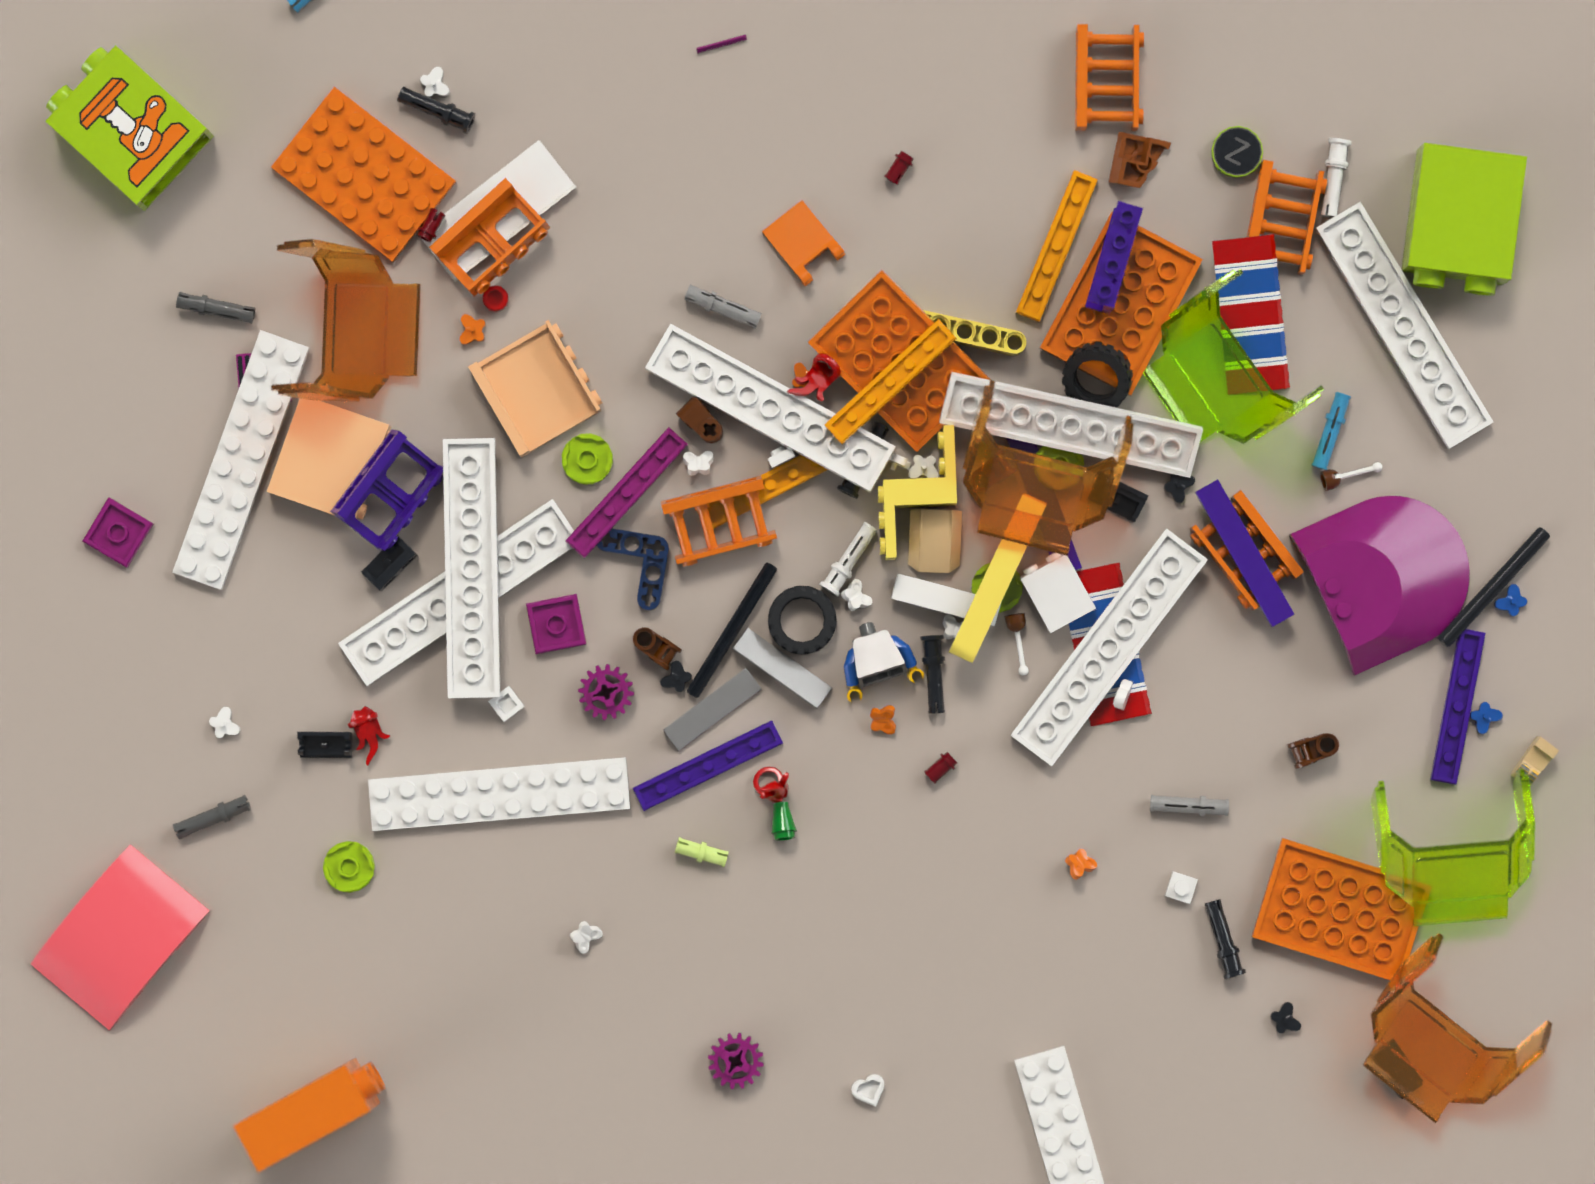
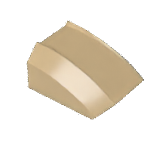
M910 509L908 565L918 572L950 573L960 566L962 511Z

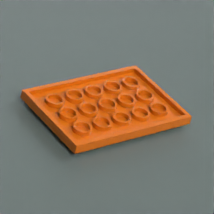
M333 87L271 166L278 174L392 262L396 260L418 232V227H422L430 212V208L436 209L456 183V180L336 87Z
M1111 212L1039 349L1067 362L1070 355L1078 347L1082 348L1084 344L1090 343V345H1094L1095 342H1101L1105 346L1107 344L1114 346L1113 349L1116 351L1120 350L1124 354L1125 360L1128 359L1131 364L1129 368L1133 371L1132 385L1127 394L1131 396L1203 259L1138 225L1114 309L1110 314H1105L1085 308L1112 216ZM1090 360L1083 362L1078 367L1079 370L1116 389L1118 378L1115 371L1108 364L1102 361Z
M881 269L808 343L819 354L823 353L832 357L840 367L841 377L859 393L935 322ZM954 342L877 412L916 452L946 425L939 423L951 372L991 380Z
M1281 838L1251 937L1402 983L1431 884Z

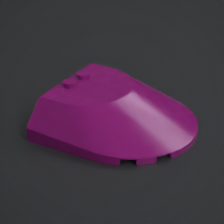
M1381 496L1368 499L1290 534V538L1296 544L1308 566L1349 658L1353 675L1364 672L1433 640L1454 620L1465 602L1469 587L1470 569L1464 543L1457 530L1445 516L1419 500L1402 496Z

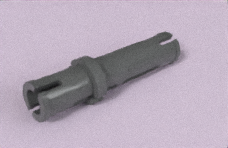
M182 292L178 293L176 308L192 310L203 316L205 314L216 315L251 324L253 323L256 310L255 307L208 298L207 295H202L201 297Z
M243 795L225 804L224 802L218 803V807L179 823H174V831L178 832L176 836L178 839H182V837L221 821L228 822L231 817L250 811L251 806L247 802L248 798L246 795Z

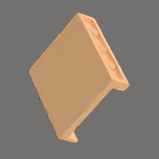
M549 320L545 322L546 324L481 362H475L468 366L521 458L601 412L598 405L603 403L596 390L590 392L586 383L590 380L583 368L577 370L573 361L577 358L571 347H564L560 341V338L564 337L557 323L551 325Z
M301 394L267 492L332 514L330 512L389 434L391 426ZM365 501L355 513L357 520L364 519L368 505L364 504Z

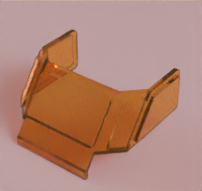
M316 239L286 241L283 245H277V251L312 258L325 281L321 374L314 383L271 385V391H277L278 395L306 400L360 402V399H373L387 382L389 376H417L420 284L393 283L379 256L365 253L366 250Z
M990 380L988 386L984 385L962 467V469H965L963 484L978 506L982 508L977 533L1068 556L1073 531H1078L1104 519L1107 507L1112 506L1132 445L1134 423H1131L1132 416L1126 415L1113 456L1089 467L1076 465L997 444L985 427L992 405L995 381Z
M1440 933L1435 937L1431 936L1400 965L1376 1000L1377 1004L1371 1013L1374 1042L1376 1045L1363 1064L1365 1068L1434 1123L1439 1121L1440 1115L1449 1102L1484 1104L1493 1095L1497 1096L1544 1055L1553 1025L1547 1020L1516 1048L1486 1047L1414 990V981L1430 968L1436 960L1444 937Z

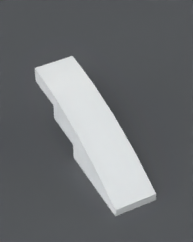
M897 574L891 599L964 619L976 594ZM1000 605L990 626H995Z

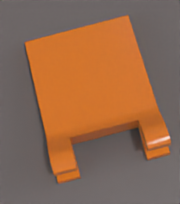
M803 200L762 231L805 287L813 281V277L805 267L828 249L837 261L846 255L842 247L825 229Z

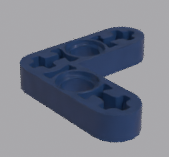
M611 529L609 531L611 538L618 539L617 534H623L620 541L621 549H615L616 543H609L608 547H604L602 541L599 542L597 547L606 552L644 558L637 602L644 610L656 609L661 601L669 553L667 541L660 536ZM630 536H634L639 540V547L635 551H629L624 546L625 540ZM643 538H648L647 544L655 545L656 541H661V546L665 547V550L660 551L659 555H654V550L646 549V554H642ZM650 566H656L660 569L661 575L655 581H651L646 577V570ZM644 582L650 585L659 584L658 590L653 588L652 596L656 598V602H651L650 606H645V601L641 599L642 595L646 596L648 593V587L643 588Z

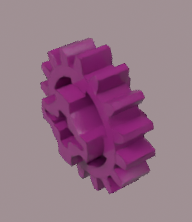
M606 664L605 670H601L599 665H597L596 673L593 674L588 670L587 675L589 679L580 680L585 684V687L578 689V692L584 693V697L579 701L580 703L586 702L588 704L584 709L586 712L591 709L594 710L592 717L596 718L601 713L603 720L607 719L608 714H611L613 719H616L617 711L625 714L626 711L623 706L625 704L632 705L627 699L628 696L634 695V692L628 691V687H631L633 682L625 681L628 676L627 673L619 675V667H616L614 671H610V664ZM606 675L616 677L620 683L612 684L608 682ZM594 679H597L598 685L595 691L589 693L591 683ZM604 685L607 688L613 689L618 687L617 690L610 693V699H606L605 696L595 697V695L603 691L602 686ZM624 691L621 702L616 706L614 700L617 694ZM597 700L604 702L607 710L596 707L592 702Z
M740 1032L737 1038H733L731 1033H728V1040L724 1041L721 1037L718 1038L719 1047L712 1045L711 1049L715 1052V1055H708V1059L713 1060L714 1063L709 1065L708 1068L709 1070H716V1073L713 1075L714 1079L722 1078L721 1086L726 1084V1082H730V1089H734L735 1083H739V1086L743 1089L745 1081L753 1084L752 1076L761 1075L756 1069L757 1067L764 1066L763 1062L758 1061V1058L763 1056V1052H756L759 1044L757 1042L751 1045V1036L743 1040ZM740 1044L738 1049L731 1051L725 1049L727 1045ZM748 1049L753 1055V1065L746 1059L745 1054ZM742 1050L740 1061L743 1064L741 1066L737 1064L729 1071L732 1062L729 1057H735ZM719 1057L725 1060L726 1069L724 1073L719 1067ZM743 1071L748 1073L740 1078H732L735 1072Z

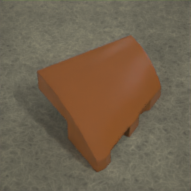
M1119 132L1108 182L1141 188L1146 181L1147 174L1154 170L1158 164L1157 159L1164 150L1169 149L1171 142Z

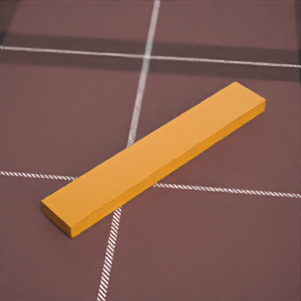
M1076 170L1073 171L1015 313L1040 322L1098 179Z
M938 319L825 424V427L843 445L957 338Z
M799 455L762 474L761 478L764 489L759 490L760 505L820 475L828 469ZM744 494L734 496L733 504L737 517L751 510L748 497H745ZM719 501L709 503L708 511L713 529L727 523L723 504H720Z

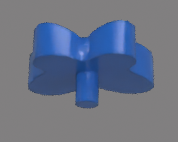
M1511 584L1508 586L1507 596L1497 599L1494 606L1499 610H1507L1510 616H1516L1519 608L1527 604V599L1521 596L1520 589L1516 584Z
M1482 702L1478 711L1470 713V718L1476 722L1477 732L1485 734L1488 731L1489 723L1501 720L1503 714L1499 710L1491 709L1489 703Z

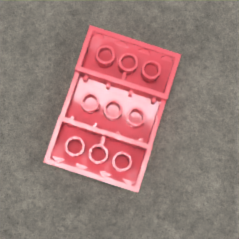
M129 845L62 921L33 959L31 965L110 1031L143 992L146 985L171 955L178 950L210 910L134 846Z

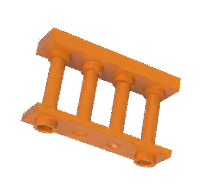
M1077 24L1075 130L1085 131L1087 124H1091L1092 121L1132 122V131H1137L1139 124H1143L1144 112L1143 109H1139V48L1144 47V32H1139V25H1134L1132 34H1093L1092 31H1088V24ZM1092 44L1132 45V60H1092V57H1088V47H1092ZM1092 70H1132V86L1092 85V83H1087V75L1092 73ZM1092 96H1132V111H1092V108H1087V98H1092Z
M1263 160L1260 165L1247 237L1270 233L1304 240L1301 255L1276 250L1277 261L1299 265L1297 274L1303 275L1306 269L1310 270L1313 255L1309 254L1319 197L1320 194L1325 193L1327 179L1323 178L1324 171L1320 170L1316 174L1315 179L1279 173L1277 169H1272L1273 161ZM1276 182L1313 189L1311 204L1274 198L1272 194H1268L1269 184ZM1271 207L1307 214L1306 230L1268 223L1266 219H1263L1264 210H1269Z
M761 475L661 501L663 513L673 517L682 554L675 556L677 564L682 563L683 566H690L698 563L697 559L754 544H757L758 547L772 544L773 539H777L775 530L767 532L758 497V494H760L759 490L764 489ZM742 494L748 497L757 535L742 538L733 504L734 496ZM715 501L723 504L732 541L718 545L708 511L709 503ZM692 507L698 510L707 548L692 551L683 517L684 509Z
M1242 490L1230 497L1239 516L1243 514L1249 523L1246 524V529L1251 537L1259 535L1265 542L1262 545L1263 548L1259 550L1263 559L1265 560L1268 556L1273 557L1275 555L1281 563L1278 565V569L1272 573L1276 582L1289 576L1292 579H1296L1304 573ZM1212 522L1202 530L1196 524L1190 528L1192 532L1190 538L1197 547L1203 546L1240 594L1237 596V599L1245 609L1250 607L1252 611L1257 609L1259 606L1254 601L1251 591L1247 592L1238 580L1242 577L1238 568L1231 571L1224 562L1223 558L1229 554L1225 545L1216 551L1207 540L1209 536L1216 532Z

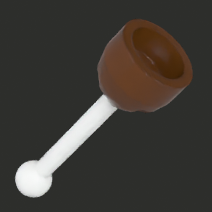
M1375 462L1370 467L1339 474L1334 469L1321 471L1320 479L1325 491L1333 490L1340 485L1341 479L1371 471L1380 472L1382 464Z
M1025 613L1006 615L1004 618L1007 628L1015 632L1020 662L1018 672L1020 675L1025 676L1028 674L1029 669L1025 666L1020 631L1025 627L1026 623Z

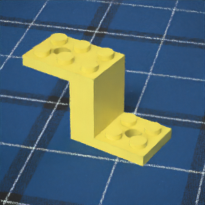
M944 425L942 432L937 434L938 449H943V458L938 460L939 475H944V477L883 480L882 486H878V503H883V512L878 513L879 529H884V538L879 539L880 555L885 554V560H896L895 508L956 506L954 425Z

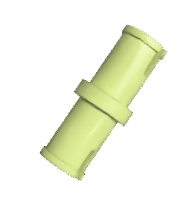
M679 837L674 853L696 858V861L700 863L703 860L725 867L729 851L707 846L706 842H701L700 844Z

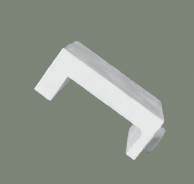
M1059 551L1045 558L1046 563L1037 566L1035 563L1023 570L1024 574L1020 576L1050 633L1096 609L1066 552L1060 554Z

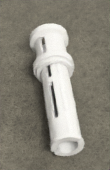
M1329 138L1328 140L1331 145L1329 158L1325 160L1328 173L1321 216L1325 217L1337 216L1343 171L1346 170L1349 164L1346 160L1348 146H1351L1352 141L1341 138Z
M864 522L839 562L831 565L832 570L819 585L838 597L840 595V588L846 579L851 578L852 568L878 530Z

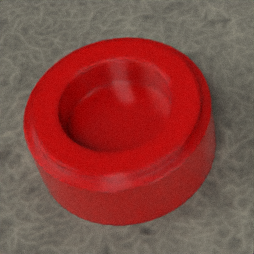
M493 285L483 293L482 300L488 310L499 312L506 308L509 297L504 288Z

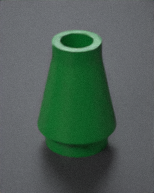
M774 803L771 834L774 835L775 841L794 839L797 830L789 809V803Z

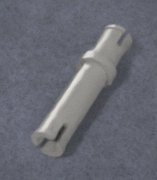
M691 284L684 300L704 307L708 312L710 310L718 312L753 328L757 327L762 314L717 296V293L714 291L710 293Z
M1151 795L1150 811L1198 813L1199 816H1205V814L1228 816L1229 799H1206V796L1186 798Z

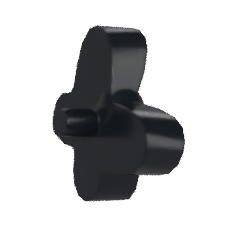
M1171 474V480L1164 485V490L1171 492L1175 502L1182 503L1185 499V489L1195 483V478L1193 476L1188 478Z
M676 660L671 664V674L663 677L660 683L665 688L674 687L677 692H683L684 684L691 680L692 675L689 672H685L681 662Z
M1290 1002L1283 1003L1278 1012L1274 1011L1270 1014L1271 1019L1277 1024L1276 1031L1278 1033H1284L1287 1029L1291 1031L1301 1029V1023L1292 1016L1293 1005Z

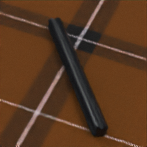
M1537 528L1438 636L1439 641L1443 645L1450 647L1547 542L1550 535L1545 529Z
M768 562L764 564L688 687V694L695 698L701 695L777 572V568Z

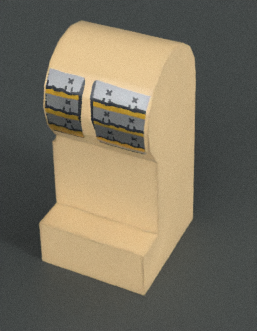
M1536 736L1511 772V775L1528 788L1559 750L1541 736Z

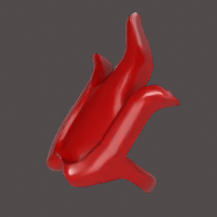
M823 353L817 354L813 359L810 371L804 377H795L798 385H804L807 382L808 384L804 388L788 389L787 393L797 396H808L818 390L816 394L817 400L824 401L823 392L841 375L839 365L832 357Z
M364 706L361 710H354L351 721L347 725L350 729L354 728L360 741L356 750L363 749L365 739H367L370 746V752L366 759V765L368 766L378 749L376 734L383 739H387L391 735L382 732L377 719V712Z
M770 766L758 770L753 779V786L760 795V798H766L773 803L782 802L783 798H786L788 795L789 786L787 780L789 773L786 772L782 775L781 771ZM772 772L777 775L778 782L773 781L760 788L758 781L762 774Z

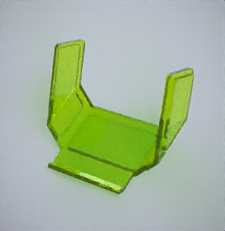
M1241 269L1237 272L1231 270L1169 314L1170 319L1161 325L1164 355L1148 365L1143 372L1176 421L1203 427L1200 442L1216 431L1242 444H1245L1252 438L1257 440L1321 397L1319 393L1324 390L1321 385L1296 402L1274 393L1221 318L1219 291L1243 274Z
M1518 769L1513 782L1519 828L1509 840L1418 848L1411 846L1390 829L1384 781H1378L1371 797L1380 872L1384 873L1386 887L1408 904L1414 906V926L1507 919L1508 898H1511L1530 876L1535 853V817L1528 774L1525 775L1524 769Z

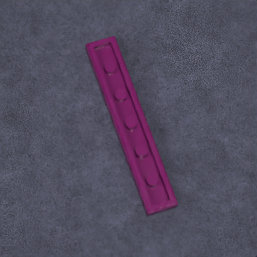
M668 427L565 542L585 559L688 444Z

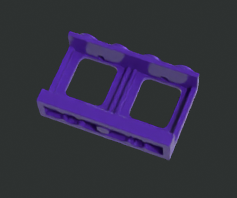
M1121 201L1117 202V206L1112 212L1085 308L1105 314H1110L1114 309L1143 208Z
M393 429L330 511L375 548L383 551L395 544L398 538L396 535L401 528H405L410 524L413 519V512L417 507L420 508L428 499V492L443 479V466L436 464L406 439L407 436L402 432ZM402 452L406 453L426 470V476L412 494H407L386 476L387 470ZM370 494H375L396 512L394 519L381 535H376L355 517V513Z

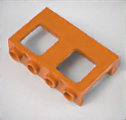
M505 178L429 248L475 297L478 293H484L490 287V282L493 279L504 275L509 270V265L515 259L519 260L524 257L529 251L528 248L535 241L539 242L544 239L550 226ZM518 208L531 221L534 227L516 244L511 246L496 230L495 226L512 209ZM481 243L497 261L473 281L458 265L457 260L472 245Z

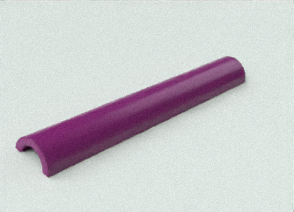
M746 34L696 48L697 53L745 41L747 39Z

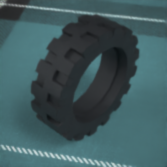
M1095 342L1094 345H1090V343L1084 344L1082 348L1078 347L1070 355L1063 369L1062 386L1065 385V394L1074 399L1117 408L1125 400L1132 385L1133 371L1129 368L1131 364L1128 359L1125 360L1124 354L1120 350L1116 351L1113 349L1114 346L1107 344L1105 346L1101 342ZM1090 360L1102 361L1108 364L1115 371L1118 378L1116 389L1105 395L1093 394L1085 390L1077 378L1079 365Z
M794 586L784 590L775 598L769 609L768 626L774 641L781 648L793 654L805 655L819 651L831 640L836 628V611L831 600L822 591L811 586ZM801 598L809 599L816 603L822 610L824 617L823 628L819 635L805 642L794 641L789 638L782 630L780 622L781 613L785 606L791 601Z

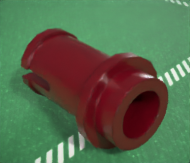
M903 151L899 155H895V161L884 175L885 178L896 185L899 184L909 166H913L912 161L914 158Z
M430 208V212L422 227L417 229L419 231L417 236L430 243L433 239H436L437 236L435 234L443 218L446 216L440 211L434 220L438 211L435 208Z
M948 752L944 755L941 753V758L924 771L934 784L950 769H956L954 766L957 762Z

